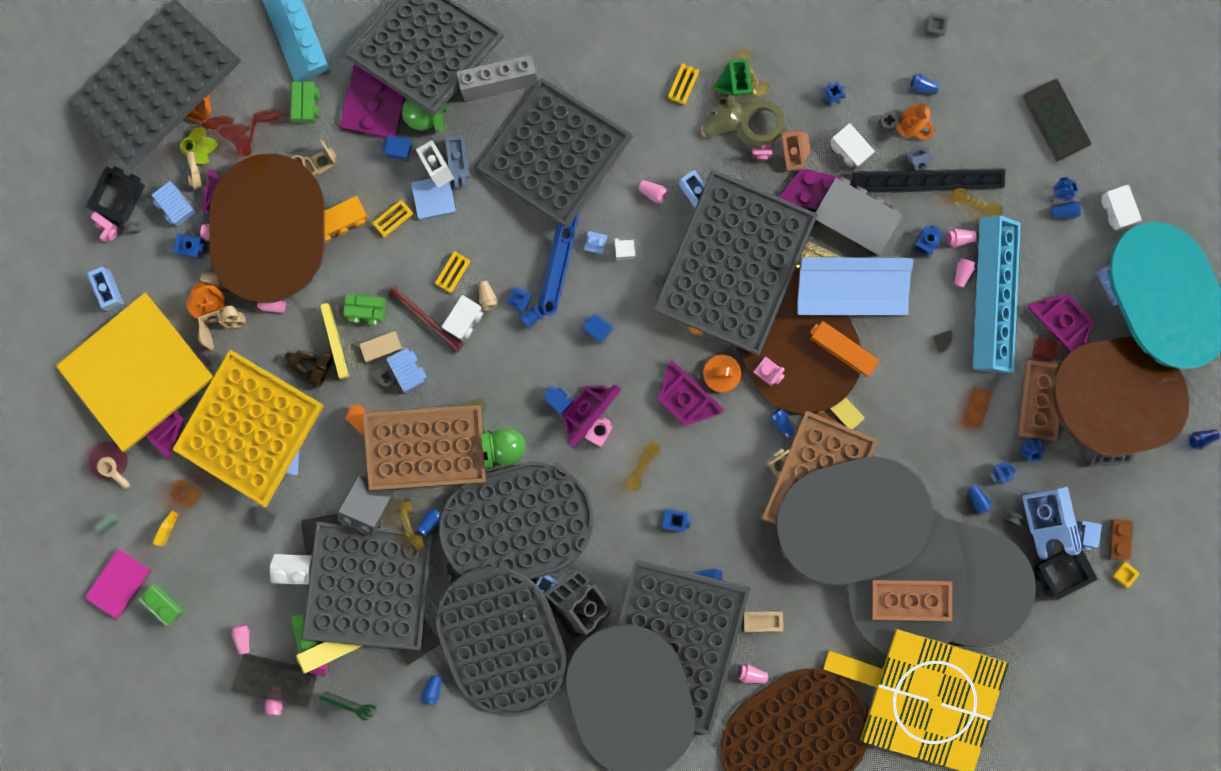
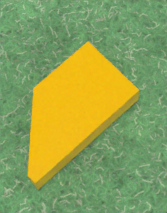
M170 512L161 524L152 544L165 546L179 513Z

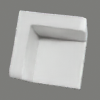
M619 238L615 239L616 261L635 260L634 240L619 241Z

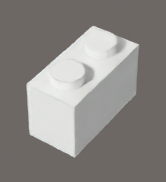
M850 123L836 134L830 142L832 149L837 154L840 153L845 158V164L849 168L853 167L854 170L860 167L875 152Z
M432 140L416 149L430 177L438 188L455 179Z
M1129 184L1107 191L1102 195L1101 202L1104 209H1107L1108 221L1110 226L1114 228V231L1134 225L1142 220Z
M462 295L442 328L461 341L465 338L468 339L473 332L472 326L475 322L478 323L484 314L482 313L483 308Z
M274 554L270 564L271 583L309 585L312 555Z

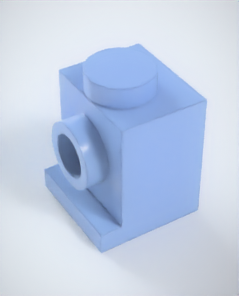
M1077 521V525H1080L1078 533L1081 548L1091 551L1092 547H1098L1102 524Z

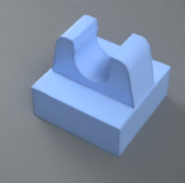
M589 231L584 251L603 255L607 235Z

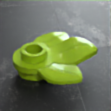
M204 127L193 129L189 137L184 138L180 143L181 152L186 156L187 152H194L196 163L201 165L210 163L208 154L215 151L218 147V143L214 139L205 137L206 129ZM189 144L193 145L191 150H187Z

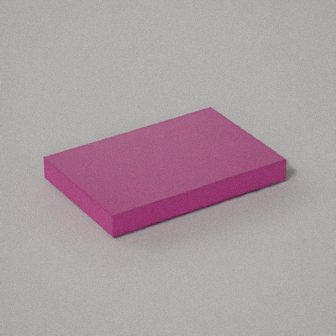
M118 549L85 598L115 619H119L151 570L121 549Z

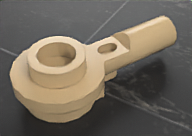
M187 152L188 165L191 168V175H188L189 187L197 190L196 188H201L198 166H196L194 152Z
M103 457L98 461L96 467L101 475L111 476L124 489L129 487L130 483L116 471L117 464L114 459Z

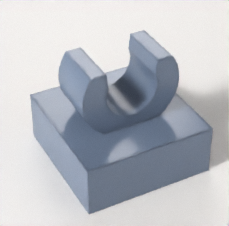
M924 147L906 153L907 160L915 170H919L918 165L920 163H923L925 168L929 167L928 161L932 160L931 154Z

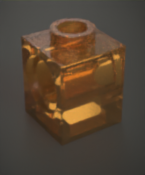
M184 479L176 480L170 488L172 491L169 493L172 498L190 509L194 507L203 495L202 491ZM186 487L188 489V496L183 498L181 491Z

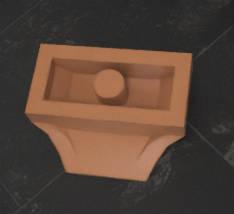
M800 129L780 133L782 155L786 170L806 167L805 160L811 153L808 133H803Z

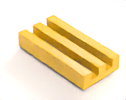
M682 63L668 99L685 106L700 70L693 69V67H688ZM686 70V75L683 79L677 96L674 97V92L677 88L683 71ZM690 73H693L692 80L682 100L680 99Z
M401 199L372 222V224L386 238L414 214ZM400 206L403 207L398 213L391 217L382 226L378 225L383 220H385L389 215H391L394 211H396ZM407 211V214H405L401 219L394 223L385 232L383 231L385 228H387L391 223H393L397 218H399L402 214H404Z
M454 251L435 284L452 294L471 260ZM457 257L458 260L456 264L454 265L444 284H442V280L444 279L445 275L447 274L448 270L450 269L451 265ZM464 261L465 263L451 287H447L461 262Z

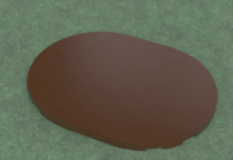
M280 154L251 156L232 166L218 182L210 204L209 249L213 269L227 289L251 302H280L291 298L306 288L313 280L318 269H320L325 251L324 196L314 175L297 160Z
M796 267L760 355L757 356L739 347H736L756 389L767 401L779 409L782 408L790 413L804 414L806 410L815 414L819 410L823 412L834 407L846 398L854 388L860 373L810 340L813 335L810 331L816 323L820 325L824 321L860 347L861 344L848 315L797 314L800 267ZM765 357L780 368L785 369L782 373L785 376L779 384L774 383L771 386L753 373Z
M1120 337L1082 345L1068 353L1055 371L1052 398L1058 419L1066 432L1070 433L1080 446L1088 451L1098 453L1100 456L1121 457L1162 447L1173 441L1186 424L1189 413V394L1181 371L1156 362L1152 356L1140 348L1134 337Z
M814 668L789 672L745 701L728 720L721 742V757L724 770L854 771L862 761L869 744L860 740L868 716L867 707L857 690L845 679L832 672Z

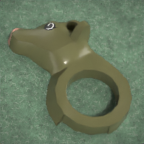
M733 95L721 96L717 104L712 108L708 120L701 126V134L705 138H713L717 134L737 131L747 145L762 149V145L771 144L779 139L780 133L785 131V116L781 108L771 101L737 102ZM758 111H769L778 120L776 128L768 135H756L748 127L750 118Z

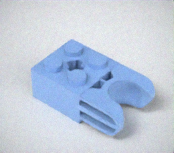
M1068 486L1022 496L1030 532L1033 534L1037 554L1040 559L1046 560L1052 557L1055 539L1063 543L1068 554L1077 555L1081 552V542Z

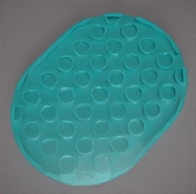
M1143 223L1125 232L1111 252L1109 280L1114 297L1135 341L1145 353H1148L1156 362L1166 367L1190 370L1211 362L1221 352V287L1203 250L1187 233L1166 223Z

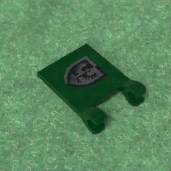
M328 691L319 696L320 700L356 713L362 721H368L369 718L373 717L372 714L368 713L372 712L370 707L376 709L374 704L361 705Z

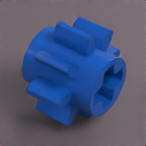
M838 81L835 84L828 82V89L823 88L822 90L826 94L823 100H828L830 105L834 102H837L839 105L841 103L840 98H845L846 96L845 93H842L845 86L841 87ZM833 90L836 91V96L832 95Z
M1068 176L1060 178L1054 186L1056 197L1063 199L1064 202L1073 200V197L1076 196L1075 194L1078 193L1077 182L1072 179L1069 180Z
M1035 438L1026 439L1022 443L1024 448L1020 449L1026 461L1030 460L1032 462L1039 461L1044 456L1042 452L1046 451L1044 444L1041 443L1039 438L1037 440Z
M1006 461L992 467L994 472L990 475L994 482L999 481L1002 485L1014 479L1012 474L1016 470L1012 464L1007 465Z

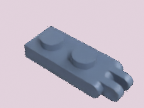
M464 135L446 137L448 166L455 178L451 181H454L455 188H459V180H462L463 187H467L466 179H470L465 137Z

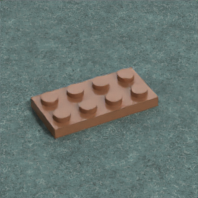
M1026 360L1017 436L1058 441L1060 420L1053 404L1052 386H1054V374L1059 364Z
M872 580V620L952 621V581Z

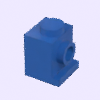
M930 225V227L925 226L913 248L930 257L943 236L940 234L941 230L933 225ZM927 236L932 237L933 241H928Z
M177 233L173 252L177 255L201 259V254H204L206 245L201 238ZM188 243H192V247L187 249Z
M550 385L544 392L546 396L543 399L561 415L574 401L572 397L567 399L568 394L560 387L556 389Z
M670 509L664 510L662 528L685 532L686 528L689 529L691 517H688L687 512ZM675 517H678L680 519V523L678 525L673 523V519Z

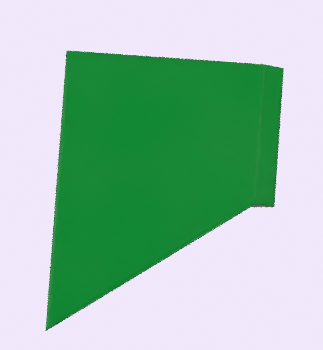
M748 58L729 60L712 90L733 96L752 94Z

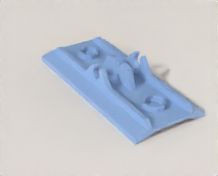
M802 257L797 314L908 315L910 278L914 259Z

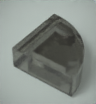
M952 329L933 336L939 354L945 352L951 345L953 338Z

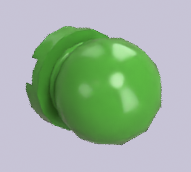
M406 99L402 106V116L408 126L419 131L428 130L432 126L435 127L436 132L445 131L446 121L442 119L443 111L447 112V103L435 116H432Z
M504 427L496 430L492 435L488 434V430H483V434H481L483 452H485V469L493 468V463L495 462L506 466L515 464L523 457L526 451L524 437L513 428Z

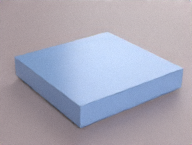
M432 178L411 182L419 220L456 213L450 182L439 188Z

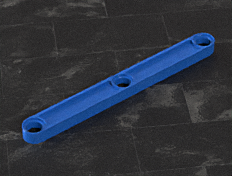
M579 213L568 228L557 223L538 303V310L542 315L552 316L557 311ZM564 228L568 233L565 239L562 237V230ZM547 302H549L551 306L549 312H546L545 310V304Z

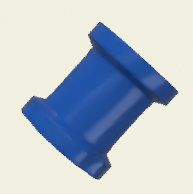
M534 305L531 306L532 309L527 313L518 316L528 330L539 319H544Z

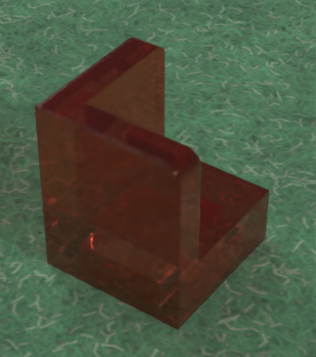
M1038 337L1032 357L1049 362L1056 360L1061 341L1056 340L1053 342Z

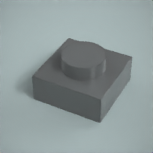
M930 13L926 33L944 37L949 16Z
M258 506L249 524L268 532L277 515Z

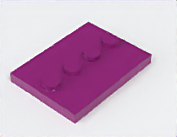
M354 64L339 127L344 130L388 138V135L397 136L405 97Z

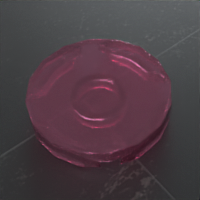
M115 442L98 443L92 448L88 460L89 468L95 476L100 479H113L111 476H103L97 471V463L103 457L114 459L117 464L116 471L120 475L124 473L128 464L127 453L122 452Z

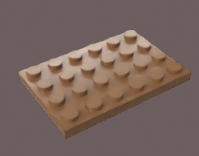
M481 404L363 412L369 490L486 482L484 452L481 434H483Z
M805 410L762 519L777 525L781 502L788 490L800 478L821 468L859 458L872 457L878 440Z

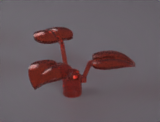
M264 109L254 113L249 137L245 134L250 130L249 125L243 123L233 125L231 123L234 122V119L225 115L211 117L202 122L201 126L208 130H217L224 139L230 143H235L237 156L245 157L252 154L250 143L253 142L255 124L257 122H270L284 116L287 117V114L275 109Z

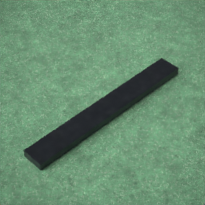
M1006 169L853 171L852 187L856 189L857 186H860L867 191L1005 188Z

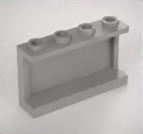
M531 55L457 72L460 90L465 102L529 88L538 84Z
M842 176L840 179L835 178L816 211V214H818L816 220L880 256L903 216L900 214L901 210L893 205L887 207L883 204L884 200L876 195L871 198L866 195L867 190L860 186H857L855 189L849 185L851 181Z

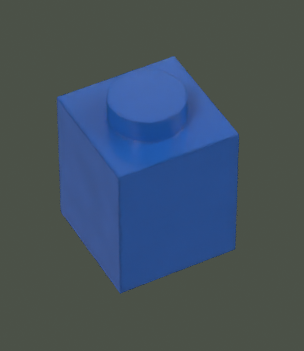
M388 135L387 140H384L382 150L387 158L409 162L413 143L411 139Z
M595 313L592 317L588 315L582 324L584 325L583 331L601 344L613 330V326Z

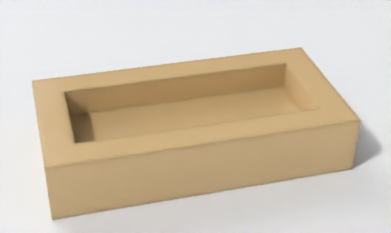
M396 331L359 344L365 362H370L403 350Z
M783 611L744 612V632L783 631Z

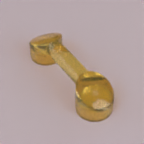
M741 48L736 53L735 59L748 58L749 63L752 54L749 49ZM749 64L753 93L761 97L767 95L770 91L769 83L765 80L759 81Z
M957 188L951 194V199L954 203H966L985 211L988 217L1001 216L1003 208L999 203L985 204L967 196V192L963 188Z
M648 442L644 446L645 454L633 475H629L626 478L625 482L628 489L637 491L641 488V474L650 458L657 457L661 452V447L657 442Z
M410 499L403 500L400 517L407 539L415 549H424L421 534L414 535L408 517L409 514H413Z

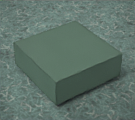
M109 514L97 523L94 528L98 532H106L119 519L115 514Z

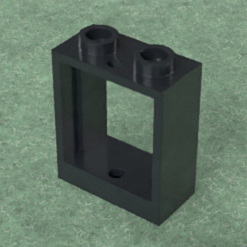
M106 166L86 207L122 224L128 222L146 185L140 182L141 178L136 175L130 174V176L123 174L124 170L113 166V168ZM112 175L133 184L119 213L98 204Z
M1082 548L1079 554L1072 555L1084 580L1060 592H1057L1045 568L1070 554L1064 549L1051 558L1034 565L1036 569L1034 571L1035 576L1044 584L1045 588L1043 590L1049 599L1058 601L1098 580Z

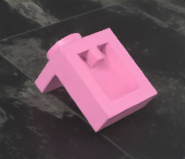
M771 144L762 145V149L751 147L752 159L767 161L772 156Z
M94 212L90 218L96 221L94 225L103 231L99 238L108 243L116 237L119 227L101 214Z
M765 357L753 373L772 386L774 383L779 384L785 375L782 373L785 369L780 368Z

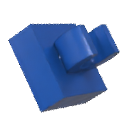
M515 286L507 304L524 312L532 294Z

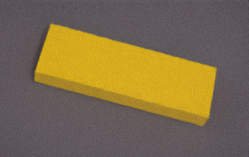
M828 650L823 666L824 670L876 688L882 673V668Z

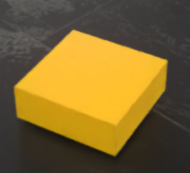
M1123 561L1111 576L1125 588H1129L1140 573Z

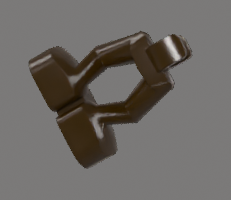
M298 350L296 354L287 352L285 355V359L292 362L291 368L304 377L310 376V385L318 389L322 386L327 370L330 368L334 358L333 354L326 351L319 357L316 353ZM302 359L313 360L316 368L307 370L300 363Z

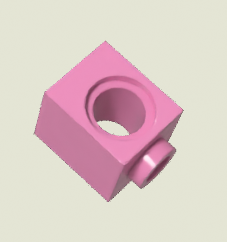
M601 416L588 430L585 439L602 448L613 429L610 425L611 421ZM597 426H603L605 434L597 436L594 433V429Z

